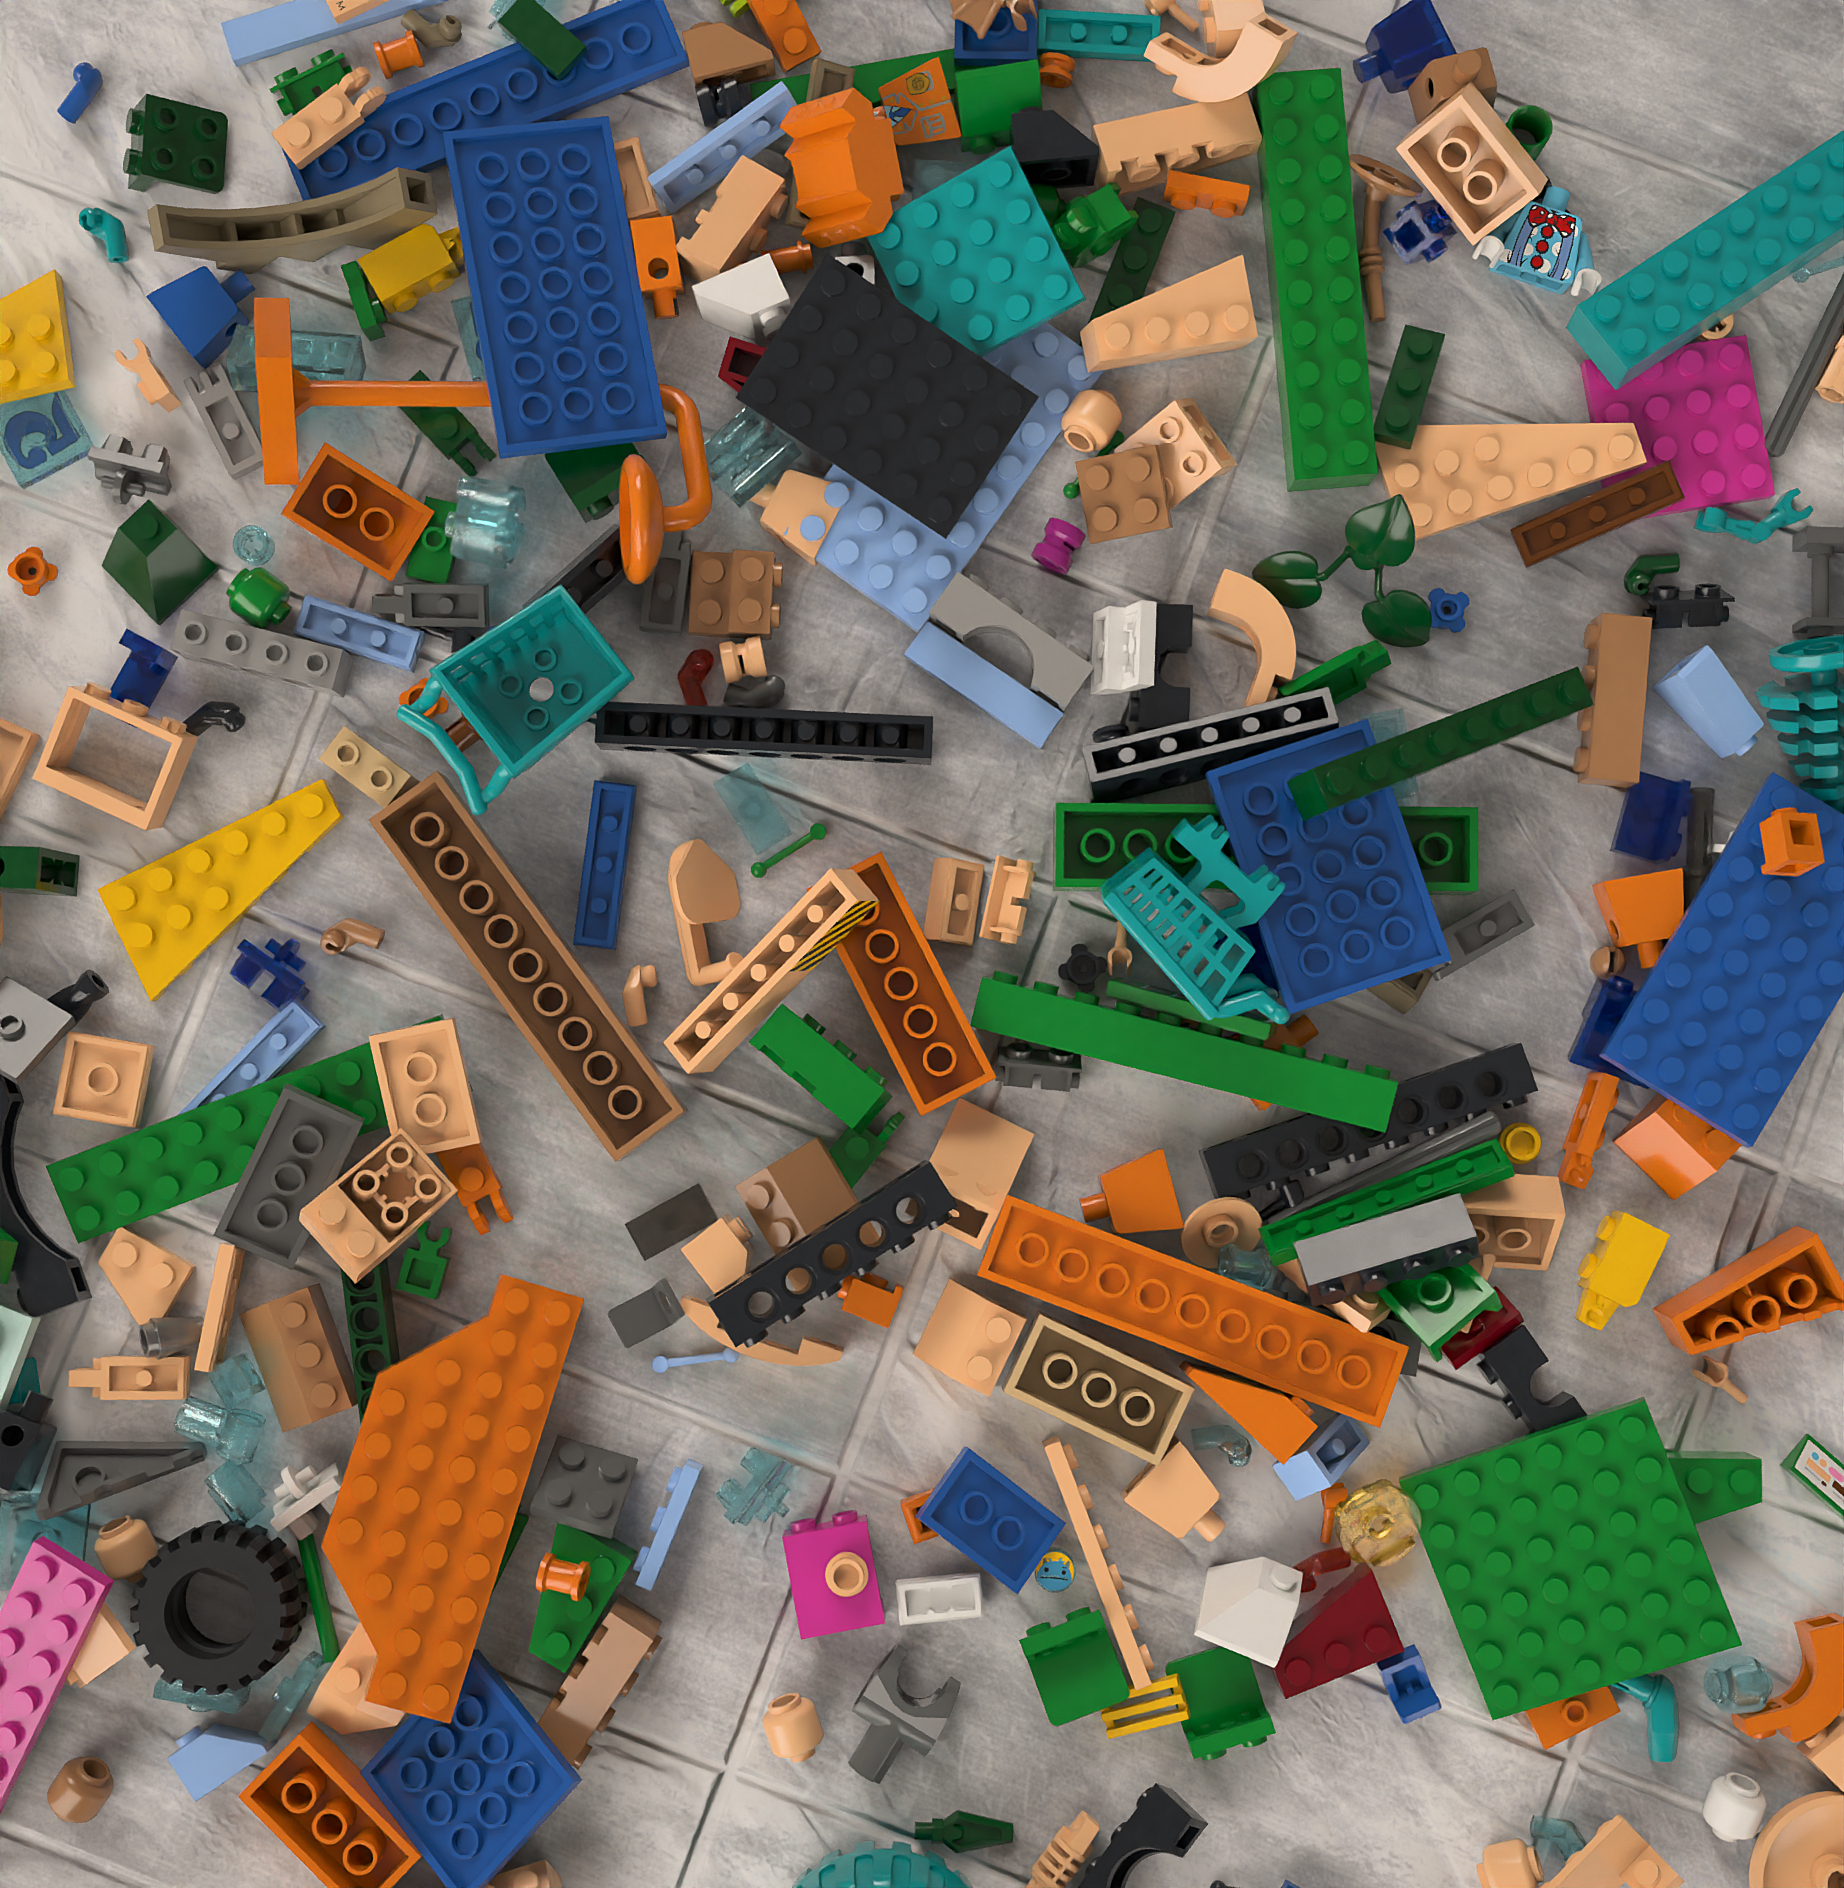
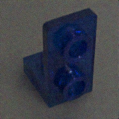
M126 628L119 644L130 649L131 652L110 689L112 691L110 697L123 703L125 699L133 700L150 709L178 656Z

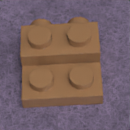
M734 549L733 553L693 551L688 624L689 636L747 639V637L760 635V638L763 640H772V628H780L781 604L774 603V588H782L783 563L776 562L775 552Z

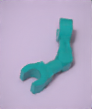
M1796 488L1782 494L1771 508V514L1758 523H1754L1751 520L1742 521L1727 517L1728 514L1723 510L1707 507L1705 513L1698 512L1694 529L1707 533L1725 532L1741 540L1758 544L1770 537L1778 528H1784L1808 518L1813 512V508L1810 505L1799 512L1792 508V499L1801 493Z

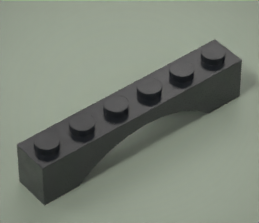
M0 1074V1227L18 1242L11 1269L19 1285L17 1289L18 1302L21 1308L28 1312L30 1316L39 1317L90 1299L92 1295L79 1258L61 1248L42 1230L29 1212L22 1197L14 1167V1139L24 1099L19 1085Z

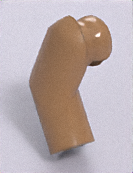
M346 918L324 931L320 940V946L328 955H337L358 942L379 949L385 936V930L354 918Z

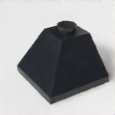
M1026 107L1019 110L1018 113H1011L1009 129L1010 146L1029 183L1051 184L1056 189L1094 186L1099 160V146L1054 110Z

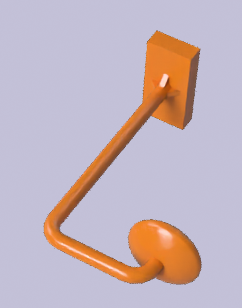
M254 297L255 364L265 485H299L297 417L311 406L491 407L486 381L309 380L296 370L293 365L290 298ZM660 383L658 385L663 409L673 414L676 419L688 498L682 505L663 506L661 489L657 478L646 461L636 454L629 455L624 460L619 488L620 545L626 578L636 585L642 584L647 580L657 565L662 551L664 532L685 531L702 523L711 511L713 500L700 413L696 404L682 390Z

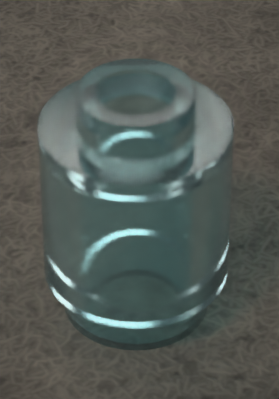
M229 1459L204 1480V1483L209 1487L207 1493L232 1523L241 1519L246 1524L265 1508V1505L261 1502L267 1496L265 1491L242 1464L237 1466L232 1459Z

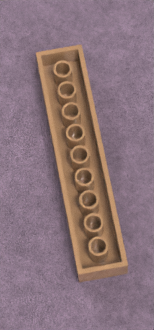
M436 770L369 819L376 832L615 1162L622 1161L689 1112L445 775Z

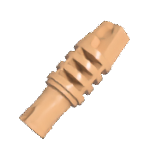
M1082 1810L1069 1827L1063 1825L1054 1836V1839L1047 1845L1046 1850L1041 1853L1037 1862L1033 1864L1031 1871L1033 1877L1025 1888H1066L1067 1883L1072 1880L1073 1875L1077 1873L1081 1864L1086 1861L1094 1849L1090 1843L1100 1829L1097 1820Z

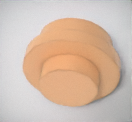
M842 1552L835 1555L826 1567L825 1578L827 1585L835 1594L850 1597L858 1594L864 1589L868 1581V1568L865 1561L859 1555L852 1552Z

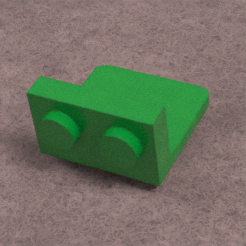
M1089 1607L1075 1610L1065 1616L1067 1622L1052 1628L1050 1622L1038 1624L1027 1629V1637L1019 1640L1048 1719L1053 1726H1062L1126 1701L1130 1696L1128 1685L1100 1610L1091 1612Z
M1217 1646L1169 1661L1166 1664V1676L1178 1673L1191 1713L1188 1720L1181 1721V1725L1193 1759L1202 1757L1204 1761L1214 1760L1224 1756L1228 1748L1240 1744L1245 1748L1255 1747L1265 1743L1268 1740L1267 1736L1276 1733L1271 1716L1264 1705L1249 1657L1222 1646Z

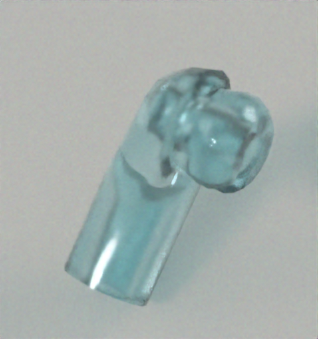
M1218 1425L1191 1430L1195 1451L1217 1447L1230 1459L1229 1463L1234 1467H1244L1250 1462L1251 1444L1248 1439L1231 1426Z

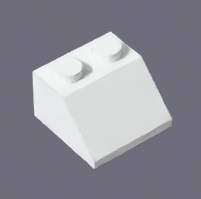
M769 253L692 286L702 320L753 340H759L763 337L767 340L773 339L791 311L789 296Z

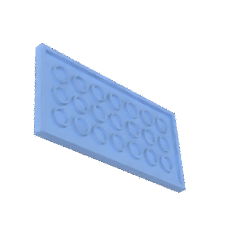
M1047 322L981 357L1032 391L1039 398L946 539L834 464L823 478V480L832 482L826 487L824 492L826 503L831 507L841 508L815 556L816 561L917 633H919L929 619V611L956 573L963 571L1063 430L1061 425L1062 417L1075 396L1080 391L1092 389L1105 371L1087 373L1083 348ZM815 515L805 517L800 526L801 535L808 541L821 539L825 533L824 521ZM789 527L785 531L784 535H787Z

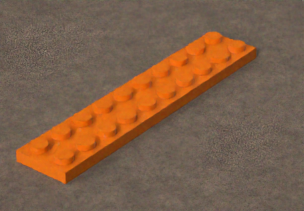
M1006 1194L977 1272L978 1276L1291 1395H1297L1299 1398L1378 1428L1381 1427L1409 1350L1407 1345L1370 1331L1362 1333L1349 1323Z

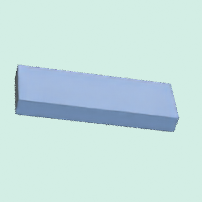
M306 595L293 634L298 637L343 649L346 652L414 673L426 637L424 631L310 595Z

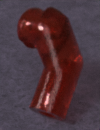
M707 649L692 651L677 674V680L686 705H708L701 685L713 667L715 660L713 654Z

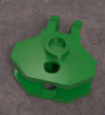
M1117 182L1108 183L1087 197L1079 195L1070 200L1063 207L1065 213L1051 227L1066 259L1073 269L1081 268L1107 253L1117 241L1133 228L1139 218L1135 210L1127 211L1118 198L1121 188Z

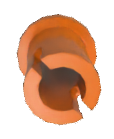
M801 240L797 241L795 246L761 251L762 256L767 253L770 254L778 274L802 270L803 274H807V269L814 268L810 243L802 244Z

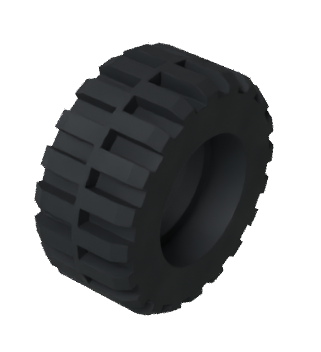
M235 1519L224 1524L220 1520L207 1522L200 1527L188 1530L166 1543L158 1550V1554L148 1560L141 1572L144 1578L135 1583L132 1596L135 1599H139L138 1604L130 1608V1622H138L140 1629L133 1634L137 1647L144 1644L149 1652L143 1658L148 1666L152 1668L158 1664L164 1670L160 1678L170 1685L179 1679L183 1681L182 1690L195 1694L201 1688H205L207 1695H220L228 1688L232 1692L248 1686L252 1681L259 1680L288 1654L290 1646L297 1641L303 1629L299 1623L307 1614L308 1603L301 1601V1596L307 1592L305 1578L297 1579L295 1570L301 1567L296 1556L294 1555L288 1559L282 1552L287 1544L279 1537L272 1541L265 1537L268 1529L256 1524L251 1528L245 1527V1521ZM208 1567L227 1570L239 1577L248 1587L254 1601L255 1620L251 1632L243 1640L231 1644L216 1642L205 1637L193 1625L186 1608V1591L190 1579L200 1570Z

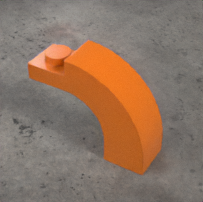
M1834 1612L1794 1622L1802 1653L1801 1669L1796 1681L1786 1692L1775 1698L1731 1708L1730 1712L1736 1728L1745 1735L1755 1739L1774 1736L1777 1733L1776 1729H1778L1779 1733L1791 1742L1796 1743L1814 1736L1826 1728L1844 1708V1617Z

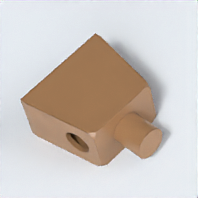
M1487 48L1466 50L1462 53L1434 59L1426 65L1408 88L1417 125L1470 81L1489 105L1494 108L1497 81Z

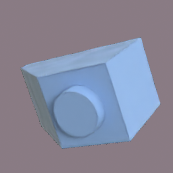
M1338 1412L1319 1425L1284 1465L1277 1460L1272 1467L1297 1501L1331 1487L1370 1442L1352 1417Z
M217 1723L203 1732L199 1726H196L175 1741L179 1748L167 1759L196 1802L268 1753L278 1743V1740L274 1734Z

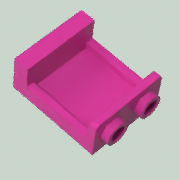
M848 1510L833 1514V1521L816 1524L815 1518H806L791 1522V1529L784 1530L782 1540L801 1640L885 1624L886 1614L878 1584L867 1515L857 1516L856 1510ZM842 1552H852L859 1555L865 1561L868 1568L866 1586L861 1592L850 1597L835 1594L827 1585L825 1578L826 1567L829 1561L835 1555Z

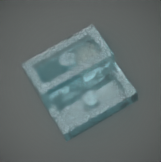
M748 406L704 442L710 480L739 508L802 454L790 438L779 431L772 422Z

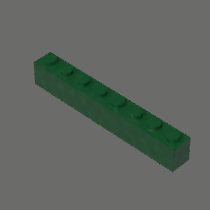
M1577 666L1312 768L1287 781V784L1302 820L1306 821L1567 718L1593 706L1594 703Z

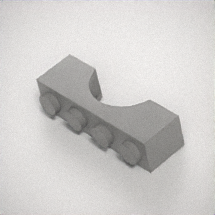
M957 572L929 611V620L961 643L983 633H999L1017 641L1024 648L1031 661L1032 682L1030 691L1064 713L1093 672L1094 666L1089 663L1091 657L1073 644L1067 648L1055 639L1057 636L1056 632L1043 622L1036 621L1033 624L1021 616L1023 610L1010 599L1003 597L1000 601L987 592L989 586L979 577L971 573L965 577L960 572Z

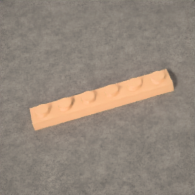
M1058 1436L1042 1441L1136 1690L1152 1685L1147 1672L1155 1669L1149 1651L1146 1644L1137 1646L1132 1631L1139 1629L1137 1619L1131 1604L1122 1606L1117 1593L1118 1590L1124 1588L1116 1564L1107 1566L1102 1550L1109 1548L1100 1523L1092 1526L1086 1511L1094 1508L1085 1483L1077 1486L1071 1470L1079 1468L1072 1447L1070 1443L1062 1446Z

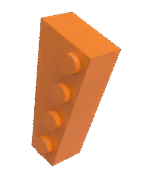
M1794 1226L1659 1304L1652 1310L1671 1345L1689 1355H1694L1742 1341L1743 1337L1760 1332L1766 1334L1780 1330V1326L1801 1320L1807 1322L1821 1318L1822 1314L1835 1310L1844 1311V1283L1818 1234Z

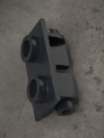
M1710 583L1695 585V590L1680 591L1678 586L1659 585L1654 587V592H1647L1639 596L1650 604L1649 609H1643L1642 617H1652V629L1682 628L1683 612H1688L1689 627H1717L1721 625V622H1728L1729 608L1727 605H1723V602H1735V597L1722 590L1720 585Z

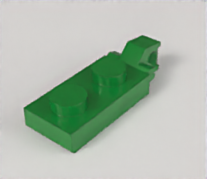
M1374 640L1343 652L1279 687L1278 691L1280 697L1285 698L1329 687L1335 706L1366 689V682L1371 678V675L1392 663L1387 649L1378 640Z

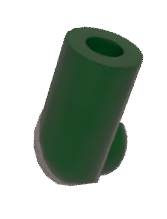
M1678 553L1646 554L1637 557L1624 576V587L1627 592L1636 596L1644 595L1650 590L1648 586L1657 574L1678 573L1680 568Z

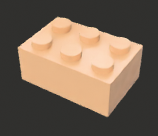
M1471 81L1407 133L1395 148L1472 245H1475L1537 197L1548 181V178Z

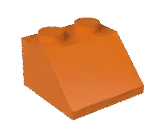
M1660 1093L1612 1140L1672 1200H1676L1717 1172L1742 1146V1144Z

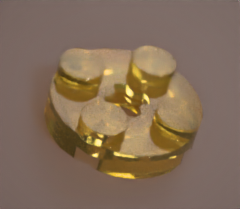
M1380 1479L1358 1488L1345 1500L1340 1501L1334 1509L1336 1537L1346 1554L1357 1563H1360V1561L1372 1563L1374 1567L1388 1566L1404 1558L1415 1545L1413 1537L1416 1534L1417 1527L1419 1530L1421 1529L1422 1520L1417 1505L1407 1492L1394 1486L1387 1479ZM1387 1518L1382 1522L1384 1527L1382 1530L1376 1532L1374 1528H1369L1374 1520Z

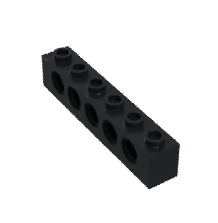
M1329 687L1084 746L1082 747L1093 801L1094 803H1111L1206 780L1205 773L1337 729L1339 728V719Z
M924 1160L709 1296L706 1300L734 1346L738 1347L744 1343L746 1348H749L767 1337L769 1333L766 1328L781 1319L783 1324H787L806 1311L803 1305L818 1296L820 1301L838 1292L843 1287L840 1281L847 1276L855 1273L857 1277H860L874 1269L879 1264L876 1258L891 1249L895 1254L915 1242L913 1234L928 1226L931 1231L946 1223L952 1218L949 1211L957 1207V1204L931 1162ZM905 1198H913L918 1207L915 1217L909 1221H901L896 1213L898 1203ZM869 1221L878 1222L881 1227L879 1240L873 1244H864L860 1239L861 1227ZM834 1244L841 1245L845 1251V1258L842 1264L834 1268L825 1266L823 1262L825 1249ZM795 1268L805 1269L809 1276L807 1285L799 1291H792L786 1286V1276ZM766 1292L771 1295L772 1305L766 1313L754 1314L749 1310L748 1303L753 1294Z

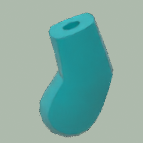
M1645 1674L1612 1684L1611 1686L1642 1701L1647 1718L1648 1754L1651 1760L1672 1762L1677 1755L1680 1729L1678 1702L1673 1683L1663 1674L1660 1676L1655 1675L1654 1677Z

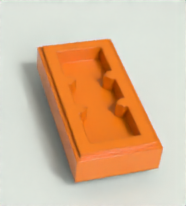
M1606 1686L1524 1712L1541 1746L1547 1750L1621 1711L1609 1687Z

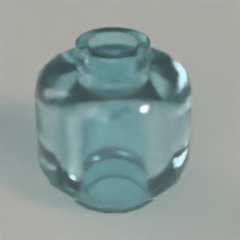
M1753 1656L1719 1657L1711 1663L1704 1675L1703 1683L1706 1696L1719 1710L1726 1714L1761 1711L1767 1705L1773 1690V1682L1769 1672Z

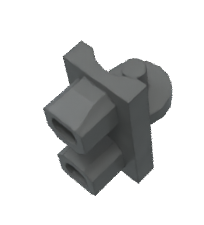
M112 434L108 436L101 448L91 446L87 457L94 463L95 477L101 480L102 488L112 490V497L115 503L126 505L132 495L143 497L145 491L168 496L172 485L167 473L170 457L165 447L149 444L146 445L142 457L131 455L133 452L131 442L124 437Z

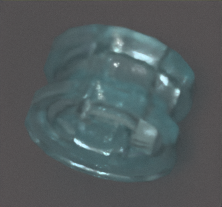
M247 525L240 528L235 534L233 549L236 555L245 563L252 566H261L273 557L275 543L272 537L262 528L255 525ZM253 536H257V539L263 544L260 552L255 549L256 555H251V552L245 548L247 540L253 542L251 538Z

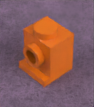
M1791 807L1781 808L1771 812V817L1759 823L1766 864L1761 866L1762 874L1798 877L1825 862L1817 814L1798 813L1796 808Z
M869 1272L864 1274L863 1278L849 1275L844 1278L843 1287L839 1290L837 1297L844 1299L841 1310L889 1328L904 1286L896 1283L894 1290L886 1288L888 1280Z

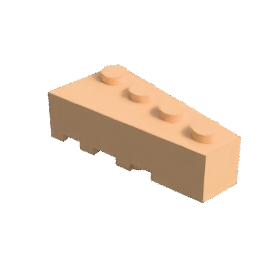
M1247 92L1220 102H1198L1093 125L1091 141L1099 146V160L1095 175L1098 189L1108 183L1117 182L1121 188L1118 197L1165 183L1169 170L1194 174L1257 154L1262 135Z
M1243 254L1089 322L1080 331L1087 373L1241 349L1256 339L1258 333Z

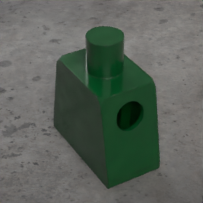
M0 846V891L18 894L77 897L80 855L42 847Z

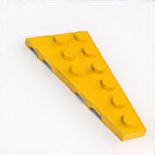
M55 269L0 299V404L76 387L62 277Z
M318 780L97 889L150 1001L156 1002L166 992L165 989L180 975H184L194 965L193 962L211 944L214 945L260 900L259 897L275 882L278 883L288 873L287 870L305 852H309L344 818L326 780Z

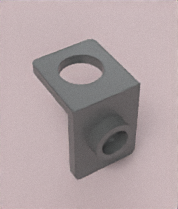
M666 1278L658 1281L651 1289L616 1306L608 1312V1317L625 1348H630L670 1327L685 1316Z

